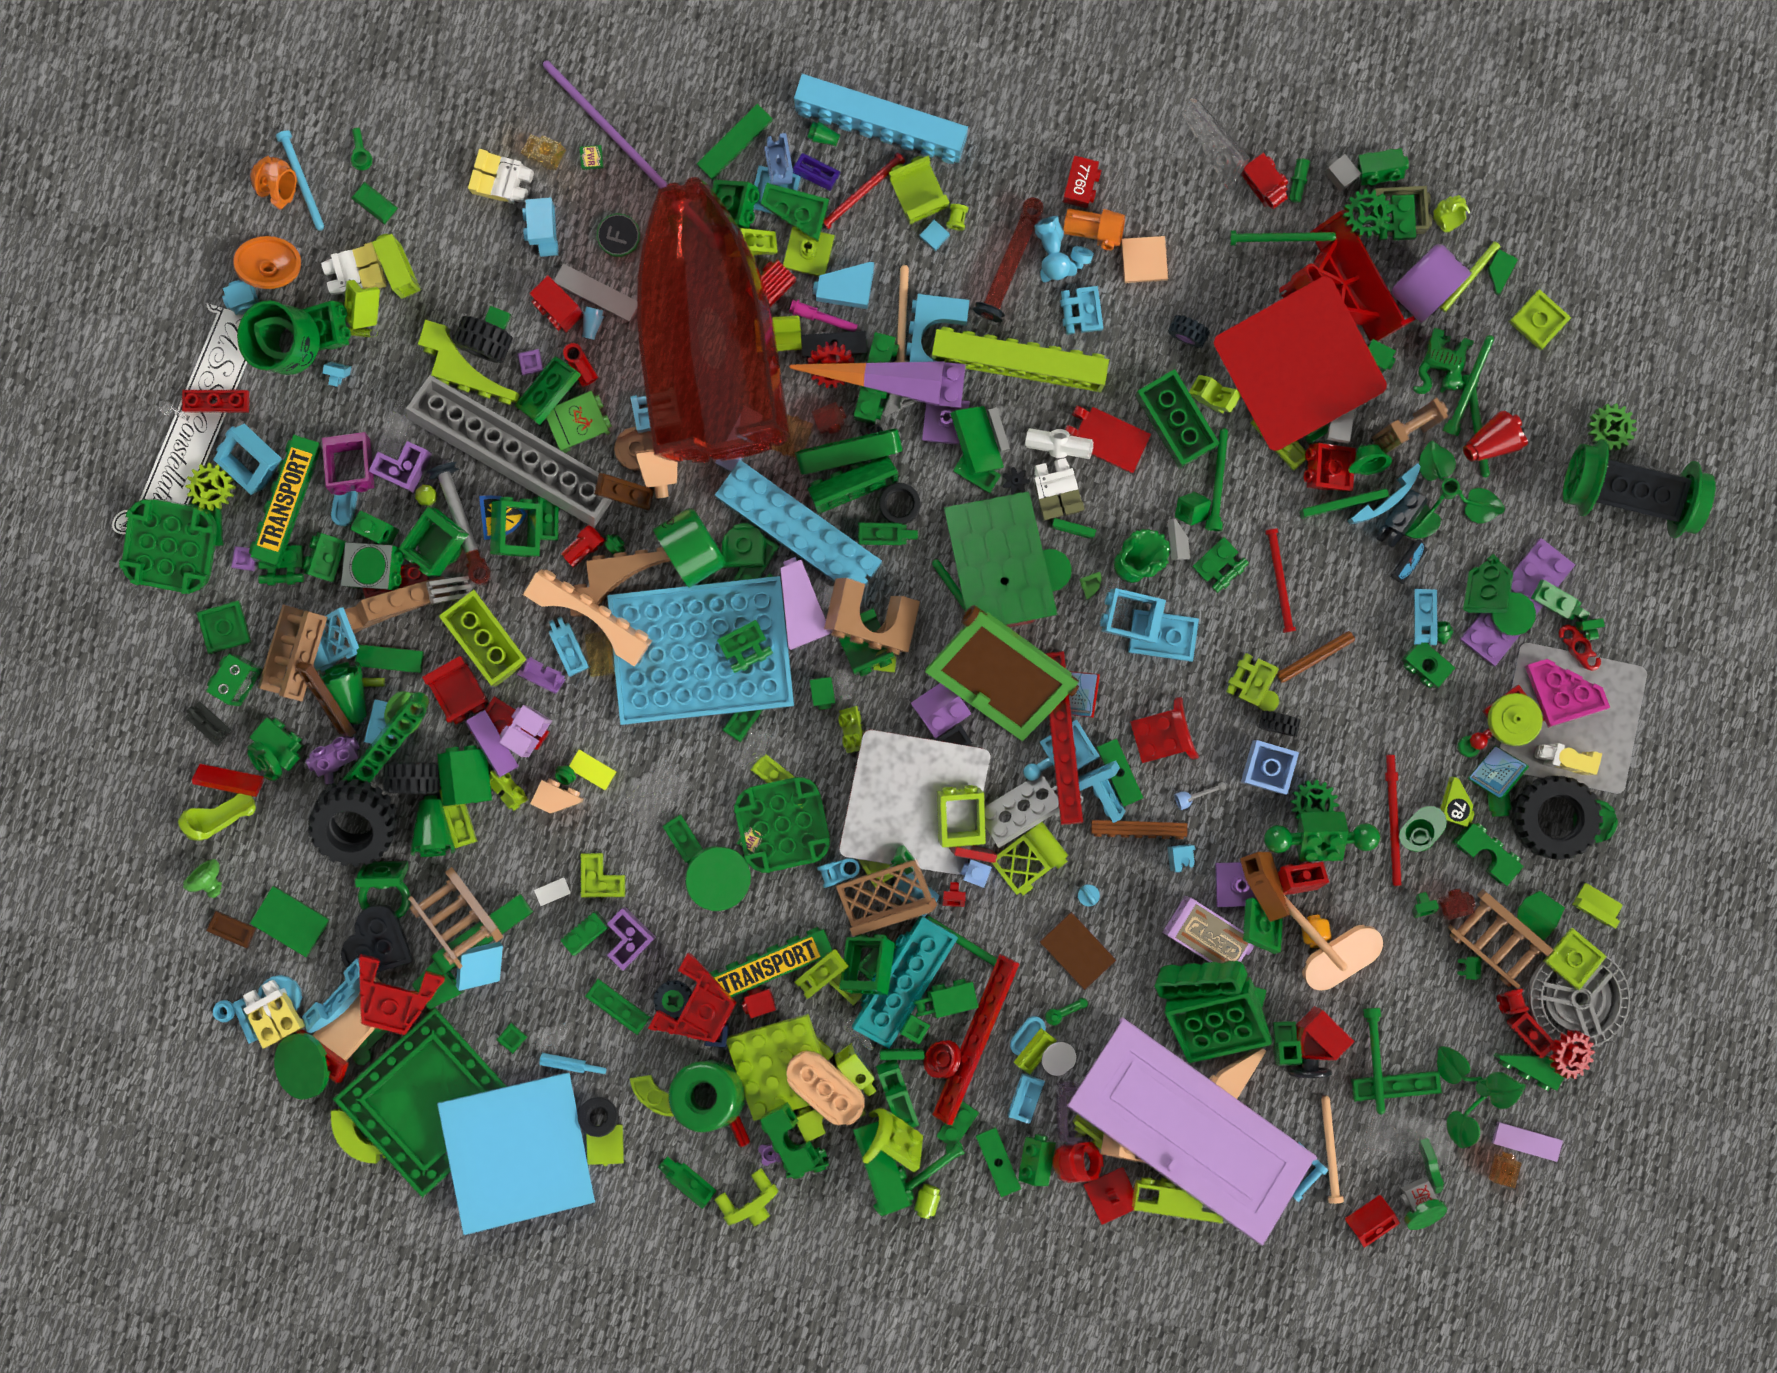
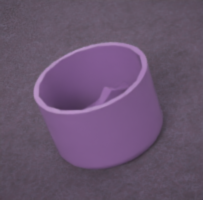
M1436 244L1393 286L1391 292L1422 323L1472 272L1444 245Z

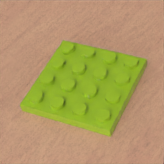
M809 1014L727 1037V1046L736 1072L743 1083L745 1098L753 1121L761 1119L769 1111L787 1102L792 1110L810 1106L789 1086L786 1073L789 1062L798 1053L810 1051L822 1055Z

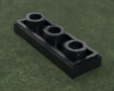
M866 331L801 335L802 358L811 357V351L817 352V345L822 346V348L825 347V342H828L829 346L832 342H837V347L839 348L845 345V352L850 350L851 355L867 354Z

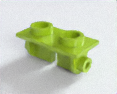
M494 770L490 772V786L496 794L502 790L505 792L500 798L508 809L515 811L521 804L529 800L525 796L524 790L511 779L510 773L498 778Z

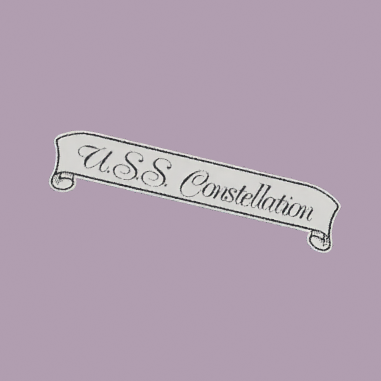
M206 303L208 310L217 313L186 390H236L247 365L246 360L241 355L237 342L238 327L243 315H235V312ZM217 398L213 399V404H215L217 402ZM181 399L139 501L143 499H160L189 504L191 498L187 494L191 492V489L185 488V485L191 484V481L187 477L194 476L193 469L200 471V464L205 466L226 413L182 412ZM128 510L119 512L113 520V530L119 534H126L128 518L125 516Z

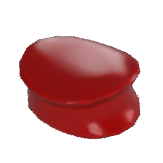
M950 1040L932 1044L924 1057V1069L927 1074L934 1078H949L953 1076L958 1070L961 1061L959 1046Z

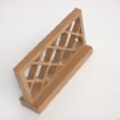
M917 859L836 885L851 924L850 931L852 936L930 913L937 906L935 898L931 897ZM913 866L916 873L914 880L902 875L905 868ZM886 874L897 877L894 887L883 882ZM900 879L911 884L908 893L896 888ZM871 880L877 883L874 893L863 888L865 881ZM880 885L891 890L888 900L876 895ZM850 886L858 890L855 898L852 899L846 896L844 888ZM914 886L923 891L924 898L917 899L910 895ZM860 892L872 897L868 906L857 901ZM894 892L905 898L902 905L898 906L890 902ZM874 899L885 904L883 911L878 912L871 908ZM855 905L866 910L863 917L855 919L852 911Z

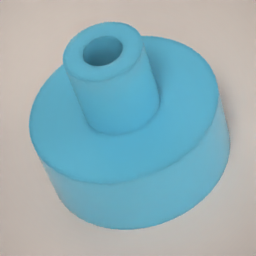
M1075 246L1070 257L1075 261L1076 267L1082 269L1083 264L1091 263L1093 252L1088 248Z

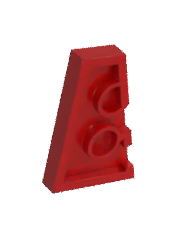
M494 696L485 711L497 731L501 734L506 726L510 727L514 720L512 715L516 709ZM521 728L523 731H525V732L528 733L529 735L533 736L532 734H530L529 732H527L526 730H524L523 728ZM546 730L542 737L539 735L533 736L539 740L534 749L539 750L550 731Z

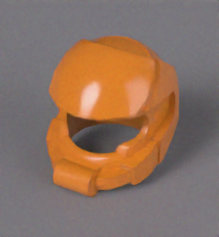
M266 156L259 160L251 169V184L258 196L266 197L270 194L271 203L278 209H283L284 206L291 203L296 191L297 176L287 162L280 158Z

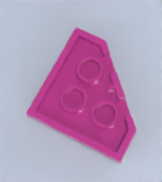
M1549 659L1525 666L1548 728L1610 708L1603 687L1582 679V676L1555 665V662Z

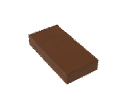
M215 911L206 931L244 948H248L257 928L222 912Z

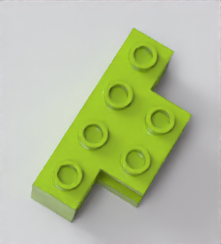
M1142 1177V1180H1135L1132 1207L1135 1211L1223 1224L1221 1216L1211 1209L1202 1208L1203 1203L1168 1178L1161 1177V1180ZM1140 1187L1160 1190L1159 1198L1152 1197V1200L1138 1198Z

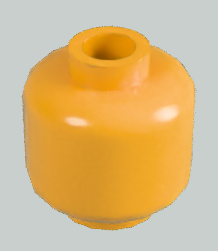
M1320 915L1307 917L1308 922L1326 942H1329L1332 939L1329 921L1320 918ZM1301 927L1304 943L1310 945V948H1320Z

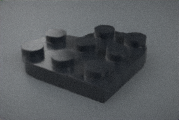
M370 905L363 909L357 916L354 925L355 933L345 940L341 950V960L346 968L356 958H359L360 954L380 959L377 972L413 961L399 918L389 905Z

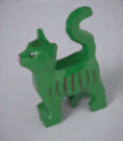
M1434 328L1428 340L1427 353L1418 371L1424 384L1423 386H1413V391L1418 394H1426L1430 391L1432 379L1427 373L1429 368L1447 372L1442 381L1440 393H1443L1445 390L1455 391L1463 389L1465 382L1461 373L1466 364V351L1472 347L1474 340L1464 338L1459 342L1455 350L1445 348V344L1449 343L1451 336H1444V330Z

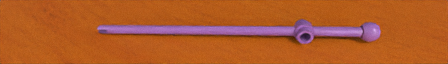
M544 61V69L671 199V202L667 204L668 208L674 214H677L679 211L683 212L706 235L710 247L713 249L722 247L725 243L724 236L719 232L714 233L688 206V203L692 201L688 193L684 190L680 194L676 193L549 61Z

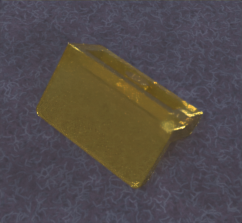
M600 630L597 633L586 634L585 641L590 676L615 674L613 646L606 633Z

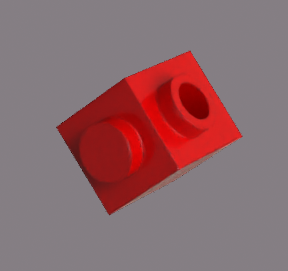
M760 987L748 990V995L744 997L745 1001L742 1002L746 1015L749 1014L750 1018L777 1009L770 987L761 990Z

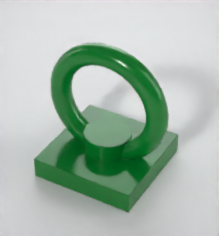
M373 861V863L368 865L363 863L355 878L356 887H360L358 901L362 910L370 906L367 900V893L370 887L376 889L396 887L401 893L402 903L394 912L399 919L406 914L411 903L408 899L410 891L403 882L408 871V861Z

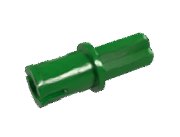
M1298 158L1296 160L1294 175L1290 179L1292 185L1289 200L1291 202L1300 203L1302 200L1304 186L1308 182L1306 177L1310 161L1307 159Z

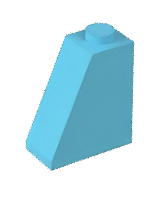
M867 262L819 275V281H815L813 287L816 301L868 309L874 262Z

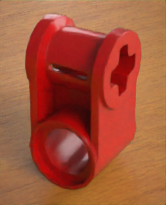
M1523 988L1496 996L1497 1002H1500L1498 1006L1502 1014L1512 1015L1529 1010V1007L1525 1005L1522 995Z

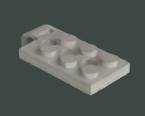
M1042 773L1037 780L1024 782L984 807L985 827L998 848L1050 816L1055 815L1056 818L1060 816L1057 785L1051 788ZM1048 792L1049 795L1046 799H1038L1040 793ZM1080 794L1081 803H1082V802H1083V797H1082V795ZM1024 803L1030 804V807H1029L1028 810H1026V811H1020V810H1019V808H1020V806H1021L1022 804H1024ZM1004 815H1011V819L1008 822H1001V818Z

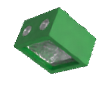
M228 654V656H224L220 661V669L217 674L209 679L207 683L209 687L206 692L227 705L241 706L263 669L242 656Z

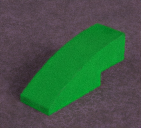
M891 1060L877 1065L878 1076L891 1113L902 1119L912 1128L919 1126L898 1061Z

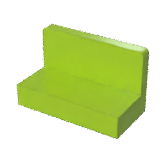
M355 280L346 281L344 306L347 309V317H345V320L352 329L375 326L377 324L380 289L378 287L362 289Z
M799 316L756 319L759 352L802 350Z
M1584 883L1572 905L1606 926L1616 929L1620 923L1616 917L1623 905L1591 885Z

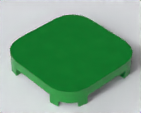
M143 499L128 509L125 516L128 518L123 556L119 560L120 569L122 568L130 583L137 586L145 585L181 592V594H190L202 589L209 582L217 537V523L212 514L197 506L160 499Z
M793 777L756 785L745 789L737 797L734 813L736 814L744 857L747 864L754 870L761 873H770L815 863L827 854L830 846L829 829L821 793L818 786L812 780L805 777ZM748 825L753 827L752 831L756 837H766L764 842L758 846L757 853H751L747 848L744 831ZM755 829L764 835L760 836L756 834Z

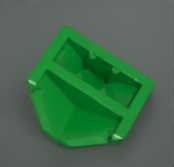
M1538 891L1523 900L1518 908L1517 919L1544 941L1557 927L1565 907L1543 892Z

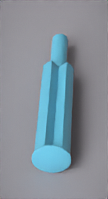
M543 1052L539 1060V1065L579 1073L589 1071L606 1074L607 1070L604 1067L588 1065L583 1060Z

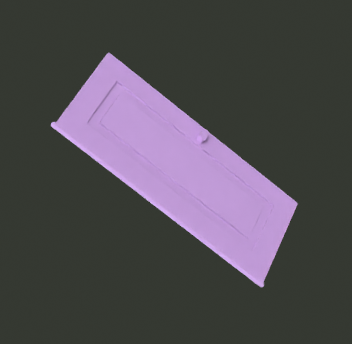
M1120 1018L1119 1026L1067 1105V1107L1260 1245L1265 1243L1312 1162L1317 1160L1316 1155L1124 1018Z

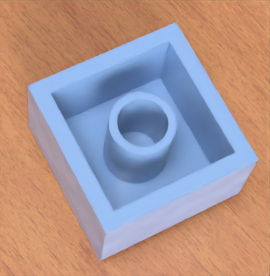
M1253 740L1241 783L1287 795L1299 752L1259 740Z

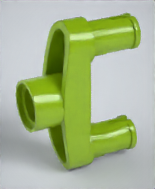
M762 1168L751 1174V1177L761 1191L760 1195L753 1199V1202H748L738 1209L734 1207L725 1192L714 1199L724 1214L723 1218L728 1225L749 1218L755 1227L770 1216L764 1206L774 1198L779 1190L774 1183L770 1182Z

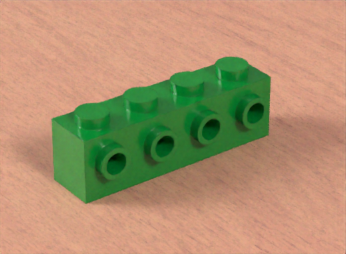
M875 332L867 363H891L892 356H897L899 344H896V337ZM861 386L854 420L868 424H876L877 419L881 420L883 407H880L882 398L886 399L887 392Z

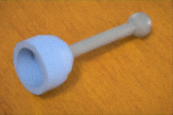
M1220 782L1216 787L1193 795L1183 791L1174 794L1179 810H1183L1192 804L1193 799L1217 790L1224 791L1227 786L1224 782Z

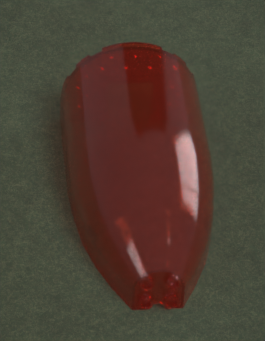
M698 177L688 178L685 184L679 186V183H669L666 187L658 190L642 245L638 271L637 322L639 349L654 455L674 462H682L684 459L692 460V463L709 462V458L726 461L772 450V445L781 446L787 442V438L790 437L775 328L756 259L735 220L707 183Z

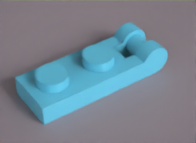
M1415 589L1414 644L1421 645V642L1430 645H1437V590ZM1422 630H1430V634H1422Z

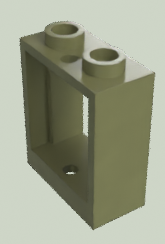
M1427 186L1374 189L1376 190V196L1383 193L1386 199L1391 198L1392 195H1414V197H1417L1419 226H1416V234H1425L1432 226V215L1428 212V206L1431 203V196L1427 192ZM1387 232V236H1392V232Z

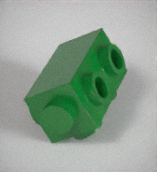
M1402 148L1358 155L1357 169L1361 173L1359 176L1361 186L1404 179L1405 171L1409 169L1408 157L1403 155Z
M1035 1134V1137H1025L1018 1181L1033 1186H1049L1056 1142L1048 1140V1136L1043 1134Z

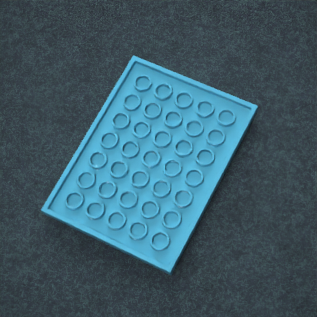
M780 576L694 585L690 588L685 586L607 595L611 614L617 618L620 617L627 620L632 628L644 631L648 634V638L652 640L643 657L635 666L617 656L613 649L620 725L794 706ZM757 620L766 638L759 645L761 649L770 646L773 654L767 656L766 660L762 662L759 660L748 666L749 668L745 671L740 670L734 673L731 665L738 662L736 657L734 656L727 660L717 640ZM752 647L742 652V655L746 658L756 652Z

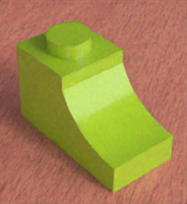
M740 228L726 234L728 256L748 257L778 253L775 231Z

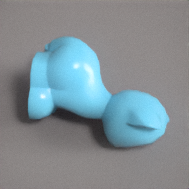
M1051 216L1041 219L1035 224V234L1042 240V245L1048 253L1042 261L1041 280L1048 282L1076 275L1077 267L1067 255L1060 253L1064 231L1059 223V217Z

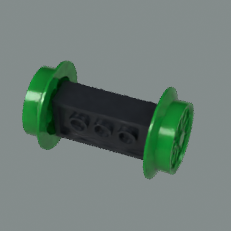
M1600 439L1594 446L1582 443L1574 451L1564 479L1563 501L1564 503L1575 505L1579 516H1586L1592 510L1595 503H1600L1667 519L1669 536L1671 538H1678L1684 532L1696 534L1703 528L1714 502L1716 482L1712 474L1702 472L1701 465L1697 461L1688 463L1681 474L1677 475L1610 459L1608 443L1605 439Z

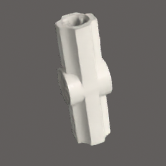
M1029 428L1025 446L1031 449L1047 451L1055 458H1064L1069 455L1090 459L1093 450V440L1070 436L1068 431L1062 429L1048 432Z

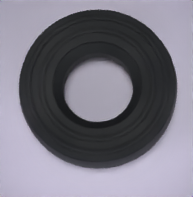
M593 1097L585 1101L578 1113V1122L586 1134L593 1137H603L611 1133L616 1127L618 1111L610 1100L604 1097ZM596 1108L603 1109L607 1115L606 1121L600 1126L593 1125L590 1121V1113Z

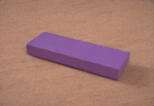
M485 710L465 721L498 778L518 768V764L509 749L499 743L502 738Z

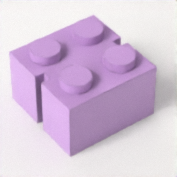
M523 705L522 708L518 707L513 713V723L510 727L506 726L500 734L502 739L499 743L521 757H529L539 742L533 736L539 735L542 737L552 720L532 707ZM521 728H523L524 730H526L527 732H529V733L532 734L533 736L529 735L528 733H526L525 731H523Z

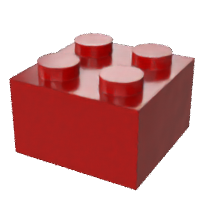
M549 276L529 293L533 298L531 303L543 316L547 313L548 316L546 318L558 331L562 328L567 332L583 317L580 307Z

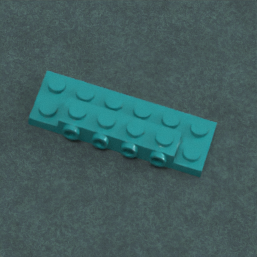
M920 915L911 931H906L905 935L901 934L896 940L895 945L897 947L893 954L888 995L862 994V1010L851 1027L889 1049L908 1016L916 1007L913 1001L921 999L958 937Z

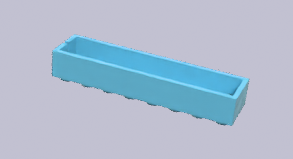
M805 74L801 75L794 96L795 111L802 117L810 118L813 116L819 118L821 123L830 125L832 122L838 124L839 128L845 131L854 129L860 131L859 134L864 137H879L883 143L892 144L894 142L900 144L901 148L908 151L916 149L921 151V154L924 156L929 155V157H933L935 155L941 157L942 161L949 164L959 163L967 139L968 126Z
M739 460L715 494L718 500L833 582H835L836 578H849L864 583L866 586L868 584V580L865 578L866 575L871 579L882 564V560L741 460Z

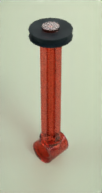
M1032 197L1024 201L1019 216L1020 219L984 303L976 302L975 305L977 307L973 308L976 314L990 321L1001 323L1003 321L1001 317L1005 316L999 309L1035 228V224L1042 218L1044 206L1038 198ZM1035 208L1038 213L1031 215L1027 212V209Z

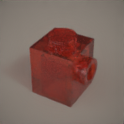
M836 402L812 411V416L820 435L826 432L834 434L842 430L841 426L844 425L843 419L846 418L843 407H838Z
M1461 888L1450 890L1447 896L1438 898L1444 919L1452 920L1475 913L1473 908L1476 906L1472 894L1469 895L1467 891H1461Z

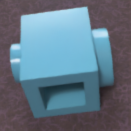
M233 281L223 288L225 294L222 296L224 304L235 312V315H244L250 307L259 303L255 288L244 281Z

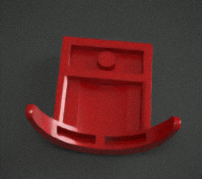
M1182 697L1174 699L1173 710L1130 721L1142 763L1186 752L1192 760L1199 758L1188 729Z

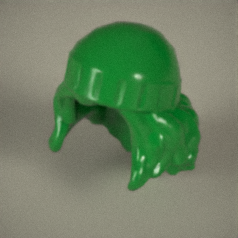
M1136 530L1123 542L1122 550L1114 559L1115 573L1121 580L1128 583L1139 582L1144 577L1155 576L1157 572L1161 571L1169 563L1168 557L1171 549L1169 541L1165 539L1164 534H1158L1156 530Z

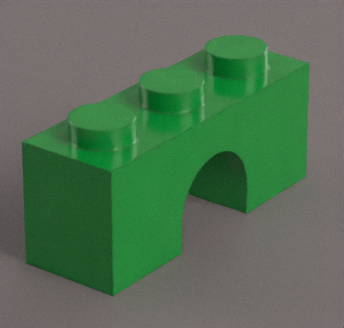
M1468 823V826L1460 832L1452 843L1465 855L1473 858L1480 850L1486 849L1491 854L1492 861L1485 872L1500 885L1508 886L1524 867L1519 862L1521 859L1510 851L1508 853L1502 848L1504 844L1497 838H1490L1486 834L1487 830L1481 824Z
M788 1102L769 1111L760 1119L764 1133L769 1135L774 1151L777 1154L779 1153L783 1160L784 1169L791 1174L792 1178L817 1165L820 1158L810 1140L804 1144H795L788 1136V1130L798 1123V1119Z

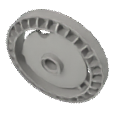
M1606 957L1580 990H1576L1557 973L1556 982L1553 984L1547 983L1554 970L1543 961L1539 964L1529 982L1528 1006L1532 1018L1553 1040L1560 1041V1034L1563 1032L1559 1031L1548 1019L1543 1000H1545L1549 1014L1559 1025L1570 1030L1581 1031L1584 1035L1589 1036V1041L1594 1044L1592 1047L1605 1043L1619 1032L1629 1013L1630 990L1623 972L1615 962ZM1601 969L1606 973L1604 976L1599 973ZM1610 980L1614 990V1006L1610 1017L1600 1027V1023L1607 1016L1611 1006L1612 996L1608 984ZM1581 992L1582 1001L1576 1003L1575 996ZM1594 1028V1032H1588V1029Z

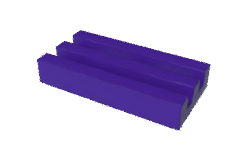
M804 153L800 155L793 167L794 174L831 191L840 176V171Z

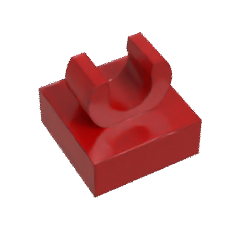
M950 882V891L943 892L942 906L964 907L966 892H959V882Z

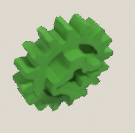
M1617 403L1611 407L1609 404L1603 406V409H1596V414L1589 417L1593 422L1587 424L1588 427L1592 428L1588 435H1594L1595 437L1591 442L1595 443L1606 437L1612 438L1613 441L1605 439L1608 443L1609 451L1613 447L1617 451L1621 449V446H1628V441L1635 438L1631 433L1637 431V428L1632 427L1636 420L1630 419L1633 413L1629 412L1626 414V407L1623 406L1618 409ZM1618 423L1615 425L1612 431L1607 432V430L1610 429L1611 424Z

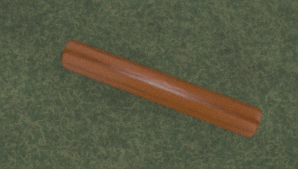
M1348 631L1277 672L1278 679L1281 683L1286 682L1355 641L1353 634Z

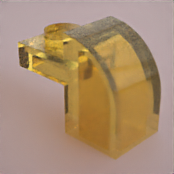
M530 134L521 154L550 170H556L566 149L561 143L542 135L539 138Z

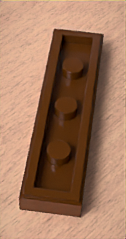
M302 661L296 665L297 671L337 732L347 737L353 736L356 733L313 665Z

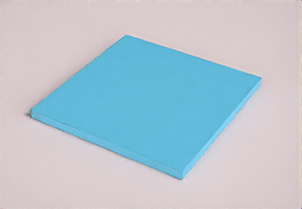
M569 1072L437 1103L463 1235L595 1203Z

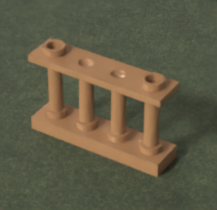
M1438 398L1415 412L1413 420L1405 424L1397 420L1371 438L1387 454L1409 440L1408 435L1412 431L1420 427L1424 433L1448 418L1446 414L1448 412L1442 401L1439 402Z
M282 605L258 685L259 689L275 692L286 698L303 701L307 684L297 671L296 665L301 661L314 664L327 621L326 616Z
M451 867L445 872L449 880L446 881L447 884L419 904H417L412 896L408 899L412 903V906L409 908L415 917H422L446 950L443 955L450 965L455 962L460 969L463 966L458 960V956L485 937L489 938L492 936L498 942L503 938V935ZM457 890L460 893L456 901L432 918L428 919L423 912L451 891L455 892ZM469 905L472 909L469 911V915L440 935L434 926L461 907ZM474 921L476 923L481 921L483 924L480 927L481 930L453 950L450 949L446 941Z
M1482 889L1477 894L1482 899L1479 902V907L1457 930L1450 924L1447 927L1452 932L1449 936L1459 944L1463 941L1502 975L1499 978L1508 987L1513 985L1518 989L1520 985L1514 978L1537 954L1540 955L1543 952L1548 957L1553 949ZM1493 909L1498 913L1496 916L1497 920L1473 944L1464 935L1487 910ZM1509 923L1515 928L1512 931L1514 934L1490 959L1481 949L1503 925L1506 926ZM1527 938L1531 942L1529 945L1530 949L1506 973L1497 964L1520 939L1523 941Z

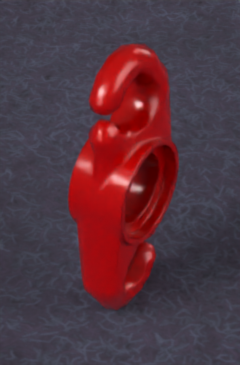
M1563 625L1559 630L1560 638L1564 637L1566 630H1570L1573 634L1572 638H1564L1563 640L1568 645L1570 654L1577 659L1583 668L1590 671L1597 670L1601 665V658H1596V663L1592 666L1587 661L1589 657H1596V653L1591 649L1590 641L1575 626ZM1576 642L1584 644V653H1578L1575 650Z

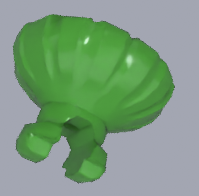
M211 859L199 865L186 878L183 888L189 892L204 890L208 897H217L221 893L220 890L222 888V883L216 879L220 868L218 861Z

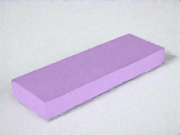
M1497 1122L1492 1143L1557 1162L1563 1140Z

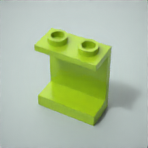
M929 155L926 157H915L911 160L910 164L905 166L903 164L897 165L889 172L890 182L909 224L949 208L950 202L947 195L943 194L931 168Z

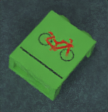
M589 391L556 405L546 417L560 451L566 453L571 451L570 447L603 433L606 435L611 434L609 428L612 425L608 416H603L600 408L604 406L599 395L595 396L592 391Z

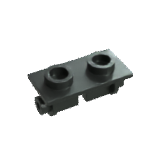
M200 701L195 707L191 706L186 711L188 714L185 718L216 746L232 731Z

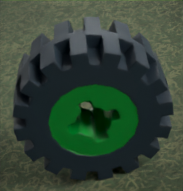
M670 980L663 983L654 995L653 1003L655 1010H660L678 1020L692 994L690 987L679 980Z

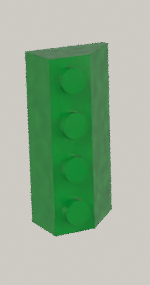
M879 1121L853 1130L862 1158L874 1141ZM882 1150L869 1163H864L881 1216L912 1205L911 1200L914 1199L911 1187L906 1186L904 1179L907 1178V1174L903 1165L900 1166L897 1160Z

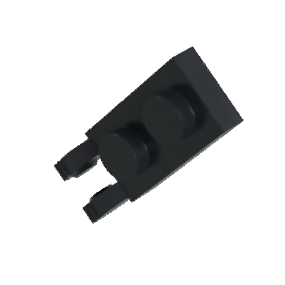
M1410 489L1399 501L1384 523L1385 525L1378 531L1377 540L1383 542L1391 530H1393L1387 545L1394 547L1401 537L1405 536L1427 504V497Z

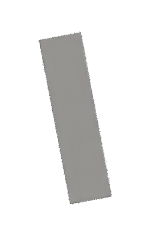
M564 263L554 279V282L559 287L630 323L640 306V302Z

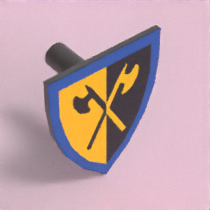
M478 496L483 540L491 539L492 502L500 501L501 496ZM506 508V535L513 532L526 517L527 513L523 509Z

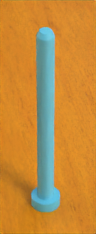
M289 130L276 134L277 141L283 144L291 167L296 173L298 185L314 225L318 231L324 229V224L290 141L292 138L291 132Z

